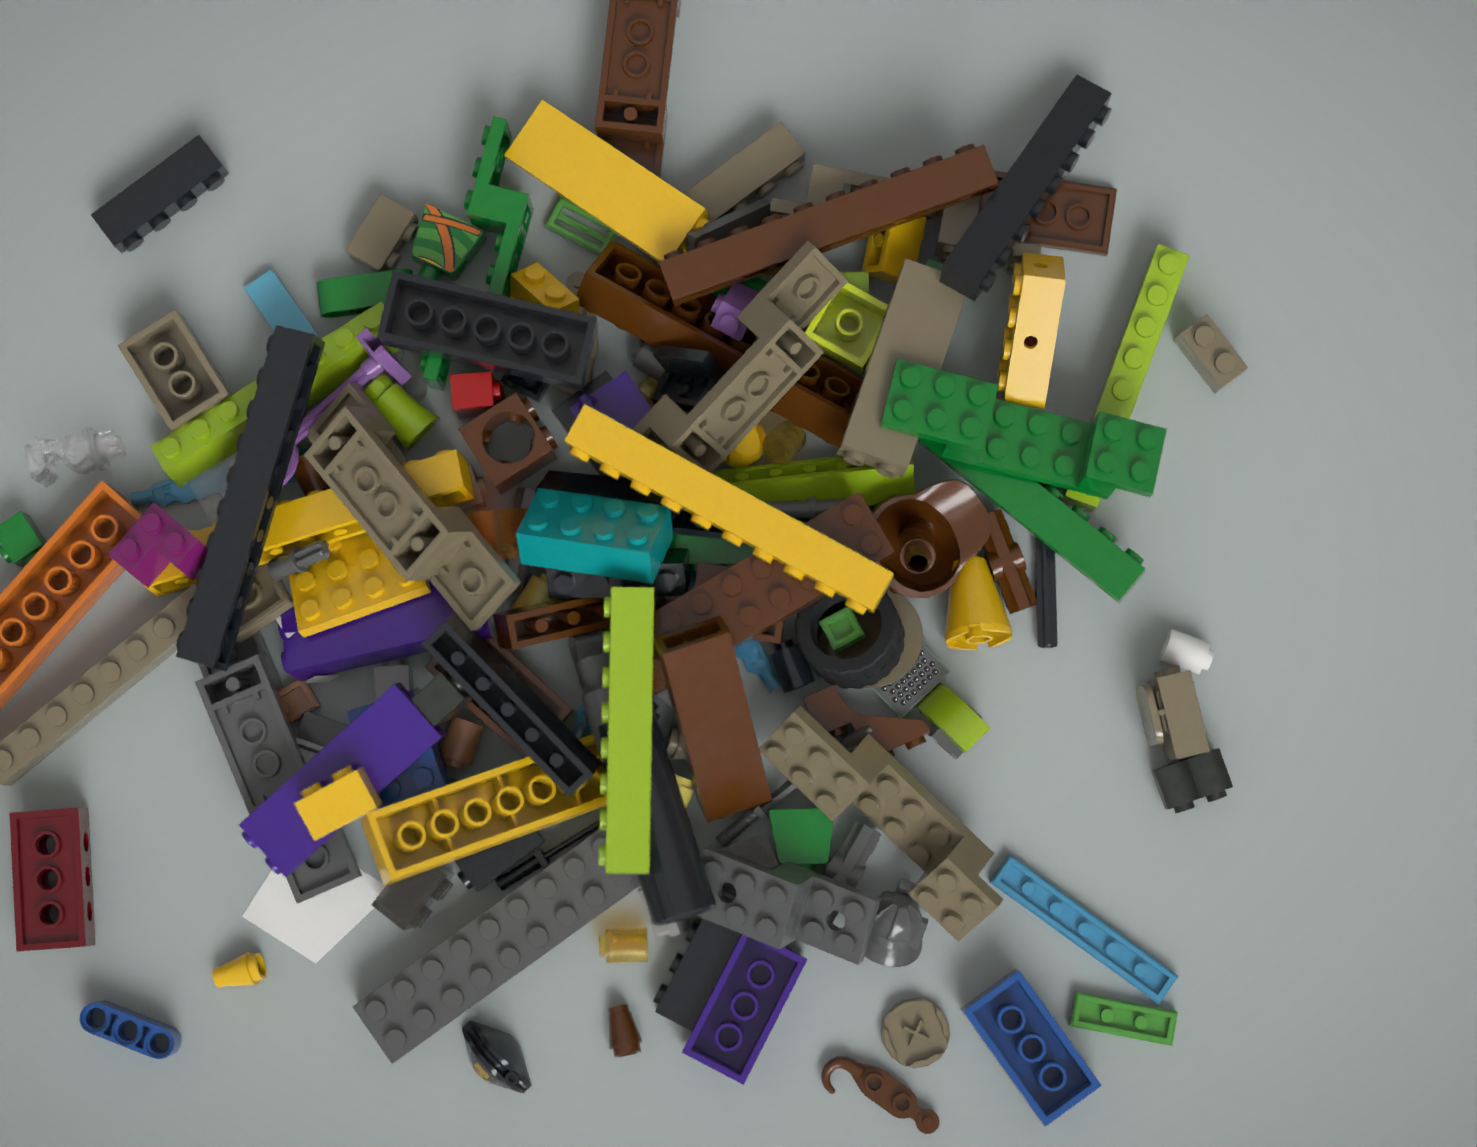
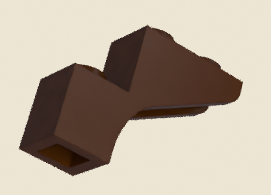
M835 684L803 698L808 713L834 738L847 732L845 725L851 724L853 731L870 725L873 729L870 735L892 756H895L892 749L903 744L909 750L925 743L924 735L931 732L927 723L922 720L860 714L852 710L842 700Z

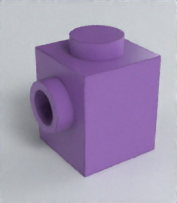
M738 283L733 285L726 295L720 293L711 309L712 312L716 313L711 327L741 342L749 329L737 316L756 297L758 292Z

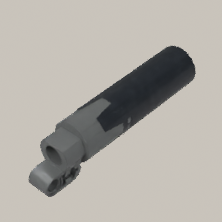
M605 628L568 637L570 653L580 685L585 694L581 699L600 759L602 737H608L609 723H602V702H609V688H603V667H610V653L603 652ZM653 708L650 875L637 874L652 923L655 926H662L709 911L714 908L716 902ZM601 759L604 771L608 773V759Z

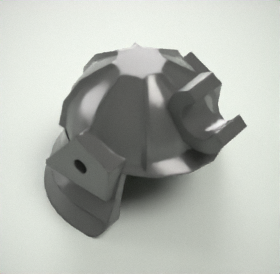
M901 878L896 892L885 891L877 896L881 898L864 956L867 959L887 967H902L913 963L919 957L928 919L921 916L918 903L910 898L908 894L915 883Z

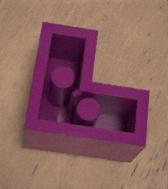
M153 503L108 555L146 587H149L170 562L194 581L200 566L205 562L208 550L196 537L158 505Z

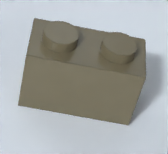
M380 193L345 251L349 257L374 272L394 270L402 255L399 252L405 242L411 243L415 238L419 227L417 225L419 220L415 213Z
M1208 314L1181 332L1174 340L1214 394L1248 368Z

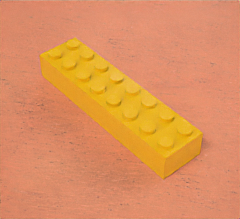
M593 734L580 738L579 740L601 762ZM526 757L369 812L360 821L382 882L386 886L607 806V794H601L600 792L601 773H605L601 764L596 772L568 797L530 757Z

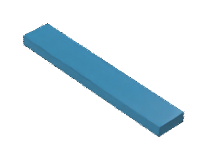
M1008 855L991 879L990 883L1157 1004H1160L1179 977L1012 855Z

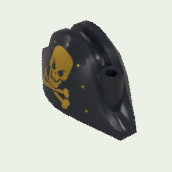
M471 1020L462 1027L470 1063L480 1078L488 1083L523 1094L532 1086L522 1050L518 1042L511 1035Z

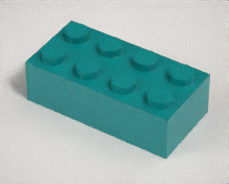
M538 488L516 532L521 564L653 584L672 542L673 530L670 509L663 505Z

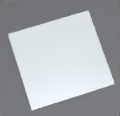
M360 869L361 877L297 904L286 877L282 873L278 875L271 870L242 917L317 964L378 906L389 887L384 886L383 883Z

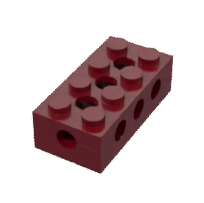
M78 807L9 813L16 952L96 945L88 808ZM50 836L56 841V848L52 853H49L46 848V841ZM52 870L58 877V882L54 888L48 883V875ZM53 905L59 909L60 913L57 922L52 921L49 914Z

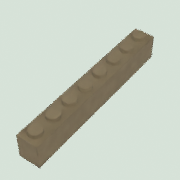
M192 584L0 741V785L12 786L177 651V639L179 634L184 631L188 618L186 613L187 606L191 598L194 597L198 584Z

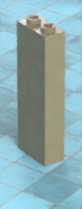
M907 258L905 259L899 271L837 451L838 455L844 456L846 462L856 466L869 465L877 468L876 471L886 477L895 478L896 476L902 477L908 469L918 439L916 436L880 427L895 362L898 358L941 370L965 299L964 295L939 282L940 270Z

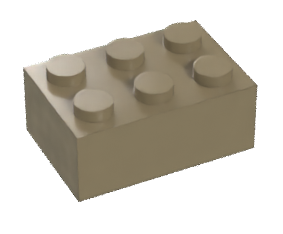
M176 309L117 345L172 432L233 395L187 321Z

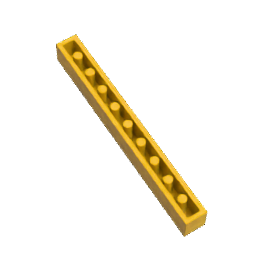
M584 404L564 440L571 447L569 453L585 463L588 462L589 458L602 464L599 470L616 480L620 475L632 481L630 487L645 496H648L650 492L662 497L660 503L676 513H679L681 508L693 514L691 521L707 530L710 529L711 525L724 531L721 537L738 547H740L742 542L755 548L752 553L754 556L771 564L773 559L786 565L783 569L785 573L800 581L806 576L816 582L814 586L816 590L831 598L837 593L847 599L845 603L847 607L862 615L866 610L874 613L894 577L893 572Z
M457 449L441 450L432 457L423 460H410L402 465L435 506H452L475 499L468 462ZM332 489L315 490L308 493L307 496L296 500H283L277 503L259 566L289 553V550L295 546L303 547L316 540H325L330 544L366 533V531ZM216 522L210 527L201 530H188V532L207 547L208 537L214 531ZM170 562L149 587H146L144 584L143 586L157 597H161L198 583L197 577L194 581L191 580Z

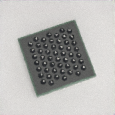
M922 643L916 662L903 677L889 685L871 689L899 718H903L950 671Z

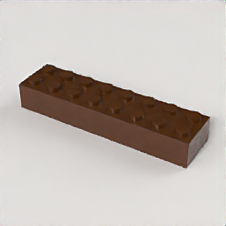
M860 492L805 523L810 528L878 565L895 555L893 547ZM752 554L654 612V637L721 615L730 631L734 649L826 595L814 588L816 582L806 576L800 581L783 571L786 565L775 559L769 564ZM654 641L653 694L658 695L665 691L667 686Z

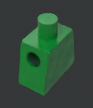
M819 808L769 810L779 865L789 861L814 871V864L828 863L834 821L832 822Z

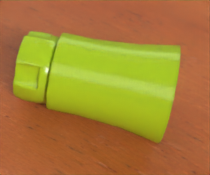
M384 373L378 376L364 390L368 398L397 431L394 435L406 451L416 445L440 418L421 405L398 383L394 384Z

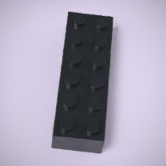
M393 270L377 339L381 345L583 391L598 329L597 317Z

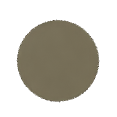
M887 589L885 593L891 598L904 624V650L900 655V661L897 666L890 671L891 673L886 678H882L872 686L868 685L863 688L883 687L897 681L912 668L921 651L923 629L920 617L906 598L899 593L893 594L890 589ZM852 610L866 638L835 653L822 629L820 635L822 650L828 656L838 659L854 658L865 653L874 645L880 634L881 622L878 615L867 610L862 615Z

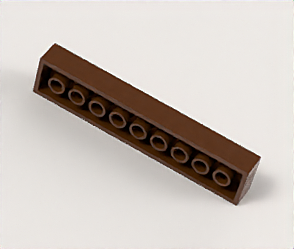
M613 240L585 272L576 295L579 298V306L609 321L617 328L638 337L650 346L657 348L661 344L709 351L726 373L758 339L756 335L748 330L742 341L739 342L711 327V323L716 315L711 309L717 299L712 294L674 306L660 266ZM821 355L770 411L791 421L795 426L822 438L826 443L839 448L863 377Z

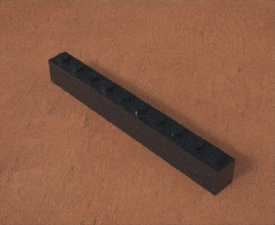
M276 325L274 334L270 335L267 341L266 351L268 354L264 367H261L257 374L256 383L258 387L255 397L247 407L246 414L248 420L244 432L239 435L237 440L238 453L235 463L227 473L228 486L226 493L217 506L218 519L216 526L207 540L208 552L204 564L200 566L197 573L198 585L194 597L191 598L187 606L186 613L188 618L184 631L179 634L176 648L178 651L176 657L227 672L325 346V342L314 334Z

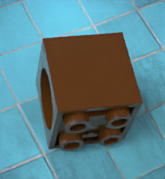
M516 392L458 429L501 495L558 459L554 453L558 445L546 426L539 429L535 423L540 420L538 413L527 397L521 400ZM508 422L522 426L524 423L534 430V439H531L530 453L515 463L505 460L498 462L492 459L489 454V444L492 442L493 432L499 426Z

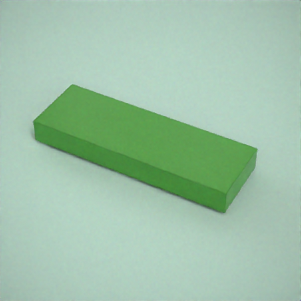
M1075 991L1069 1026L1172 1046L1178 1012Z

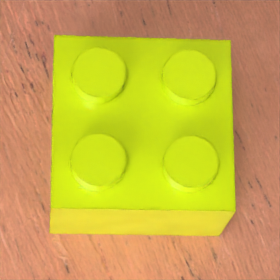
M847 282L814 317L805 334L824 351L823 354L862 374L868 364L888 305Z

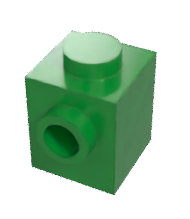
M21 511L0 524V554L9 564L13 562L24 567L47 542L31 517Z

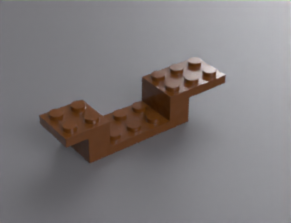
M610 0L595 120L596 134L599 138L661 178L668 118L667 96L676 19L680 15L681 0Z

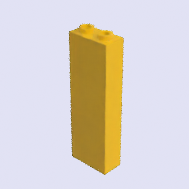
M541 100L504 154L514 165L658 262L665 260L664 255L674 250L683 249L684 253L687 252V233L710 223L709 218L711 215L703 206L544 100Z

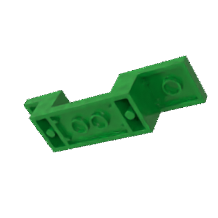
M493 116L491 126L485 125L481 145H485L482 158L477 157L475 160L472 176L476 178L474 189H468L466 193L464 209L468 210L467 217H469L472 225L484 231L498 234L494 251L498 252L495 265L490 264L488 268L486 284L489 285V293L510 297V275L518 270L534 209L529 194L499 187L506 161L504 154L509 149L512 134L506 119ZM423 354L420 372L424 373L423 378L430 388L444 391L452 361Z
M897 358L880 424L881 428L943 443L941 457L1106 500L1116 489L1146 497L1152 496L1166 436V428L1099 411L1091 423L996 399L997 384Z

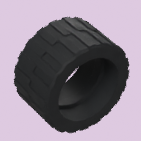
M837 593L832 598L826 595L797 612L798 615L795 620L797 644L813 671L831 685L835 684L843 689H862L868 685L872 686L882 678H886L900 661V655L905 645V631L901 624L902 620L887 593H884L874 611L881 622V630L876 642L868 651L854 658H833L828 656L820 645L822 627L819 621L847 607L845 605L846 598Z

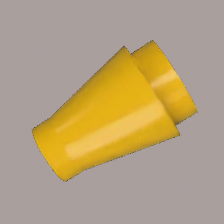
M251 951L212 970L213 981L217 988L258 985L260 980H264L267 976L263 956L259 952L253 954Z

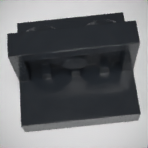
M659 344L653 356L665 369L666 373L650 399L656 404L666 394L684 411L690 412L726 372L709 351Z

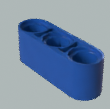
M109 1001L90 1003L80 1013V1025L88 1033L151 1058L162 1059L175 1054L181 1047V1034L173 1026ZM96 1008L102 1009L106 1015V1021L103 1026H98L93 1022L92 1014ZM128 1020L133 1021L138 1027V1033L134 1039L127 1037L124 1033V1025ZM159 1033H164L170 1040V1046L167 1051H161L156 1046L155 1041Z

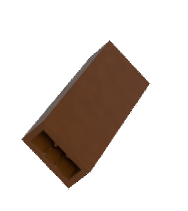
M721 615L654 637L696 798L707 823L724 819L728 815L772 801L731 634Z

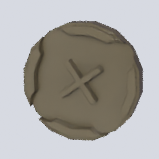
M919 998L902 1000L894 1005L884 1017L881 1029L883 1045L891 1058L901 1065L912 1068L926 1067L939 1060L945 1052L950 1039L949 1023L942 1010L932 1002Z

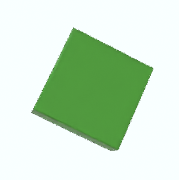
M845 607L819 621L835 653L866 638L849 607Z

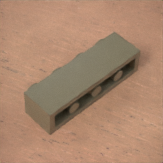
M779 122L683 194L703 206L710 213L709 221L712 222L749 205V202L758 195L760 198L766 197L777 187L775 183L785 175L788 179L796 175L804 167L802 163L805 161V152L784 124Z

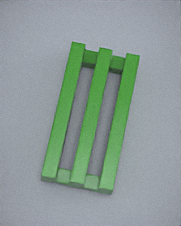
M562 197L559 198L545 224L546 229L598 256L612 240L614 241L617 233ZM562 208L609 231L608 235L605 236L560 213ZM559 220L603 243L600 247L555 224V221Z

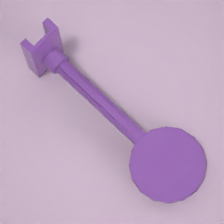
M367 328L356 337L369 357L360 364V369L302 419L283 486L296 471L299 462L298 442L309 434V429L348 383H357L361 388L370 379L374 380L383 371L401 385L412 377L397 361V358L384 345H381L379 340Z

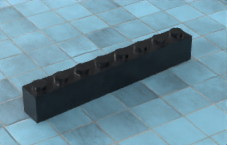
M1076 74L943 263L939 282L973 301L978 298L982 290L988 292L997 277L996 270L999 266L1005 268L1014 253V250L1011 248L1016 242L1021 244L1030 230L1031 226L1028 224L1032 218L1036 220L1040 218L1047 205L1045 199L1049 194L1055 196L1064 179L1061 176L1065 171L1070 173L1080 157L1077 153L1081 147L1084 149L1089 147L1096 134L1094 129L1097 124L1103 126L1112 110V108L1108 107L1111 92Z

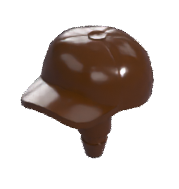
M959 479L944 480L910 494L892 495L881 501L871 511L895 551L893 557L879 564L894 573V577L889 584L890 591L893 594L899 593L910 598H930L942 593L953 585L964 564L982 548L992 531L991 517L974 490L966 482ZM958 560L956 567L952 571L953 562Z

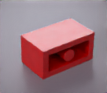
M491 371L450 375L452 409L459 419L476 418L505 399L504 387L501 386L500 380L496 381Z

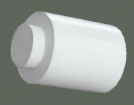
M1170 629L1164 641L1159 661L1173 666H1180L1181 669L1191 670L1192 673L1199 675L1202 669L1206 671L1209 669L1214 651L1209 650V642Z

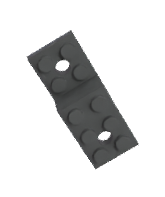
M711 845L704 848L702 861L716 905L713 909L696 916L779 950L797 940L859 965L863 962L881 901L880 897L789 861L771 870ZM724 882H728L735 887L736 897L734 900L724 895L722 890ZM833 910H837L844 915L846 922L843 928L833 924L831 920Z

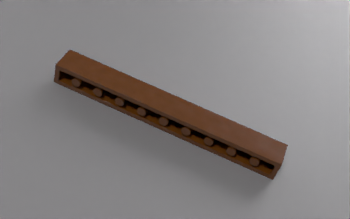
M974 144L965 145L955 150L956 155L945 159L941 155L929 158L922 163L923 167L910 171L909 167L901 168L892 172L890 179L878 183L877 179H871L858 185L859 190L848 194L844 190L828 195L825 198L826 202L813 206L812 202H808L793 209L794 213L781 218L780 214L771 215L761 220L762 225L751 229L748 226H741L731 230L728 233L729 237L716 241L715 237H711L696 244L697 248L684 253L683 249H678L665 254V260L660 261L659 265L673 305L683 304L780 269L807 240L821 253L995 191L998 186V180L985 146L981 145L975 148Z

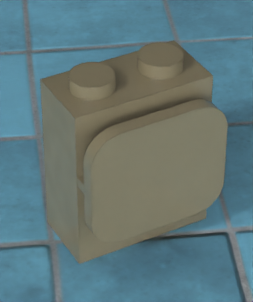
M1180 666L1162 669L1154 672L1156 678L1147 681L1148 685L1136 688L1137 700L1148 743L1150 746L1162 744L1166 761L1210 752L1191 670L1181 672Z

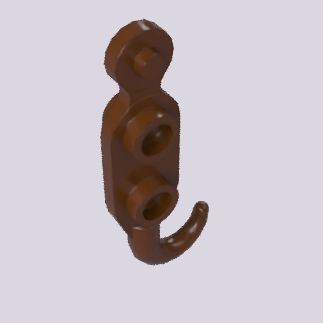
M837 1056L830 1059L824 1065L821 1081L824 1088L830 1094L835 1093L830 1076L835 1069L841 1068L852 1075L859 1089L866 1097L898 1119L912 1118L918 1130L924 1134H931L938 1129L939 1117L935 1111L921 1109L917 1104L916 1095L883 1069L858 1063L847 1056Z

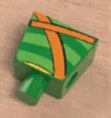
M426 203L411 250L412 259L423 266L418 276L439 281L441 275L456 281L485 243L487 236L484 230Z

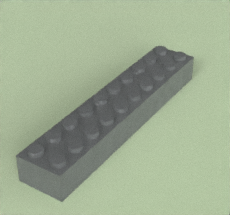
M599 829L353 1006L357 1015L392 1064L641 886L637 874H606V866H599V845L606 844V830Z

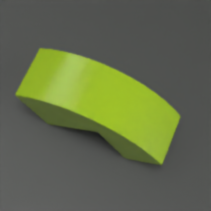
M938 683L914 706L932 725L935 724L963 753H966L991 729L962 699L942 683Z

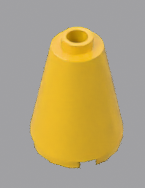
M977 553L964 564L954 584L949 588L944 639L947 647L951 649L978 650L977 644L988 642L990 648L1004 644L1012 639V627L985 558L979 557ZM958 560L953 562L952 571L956 567Z

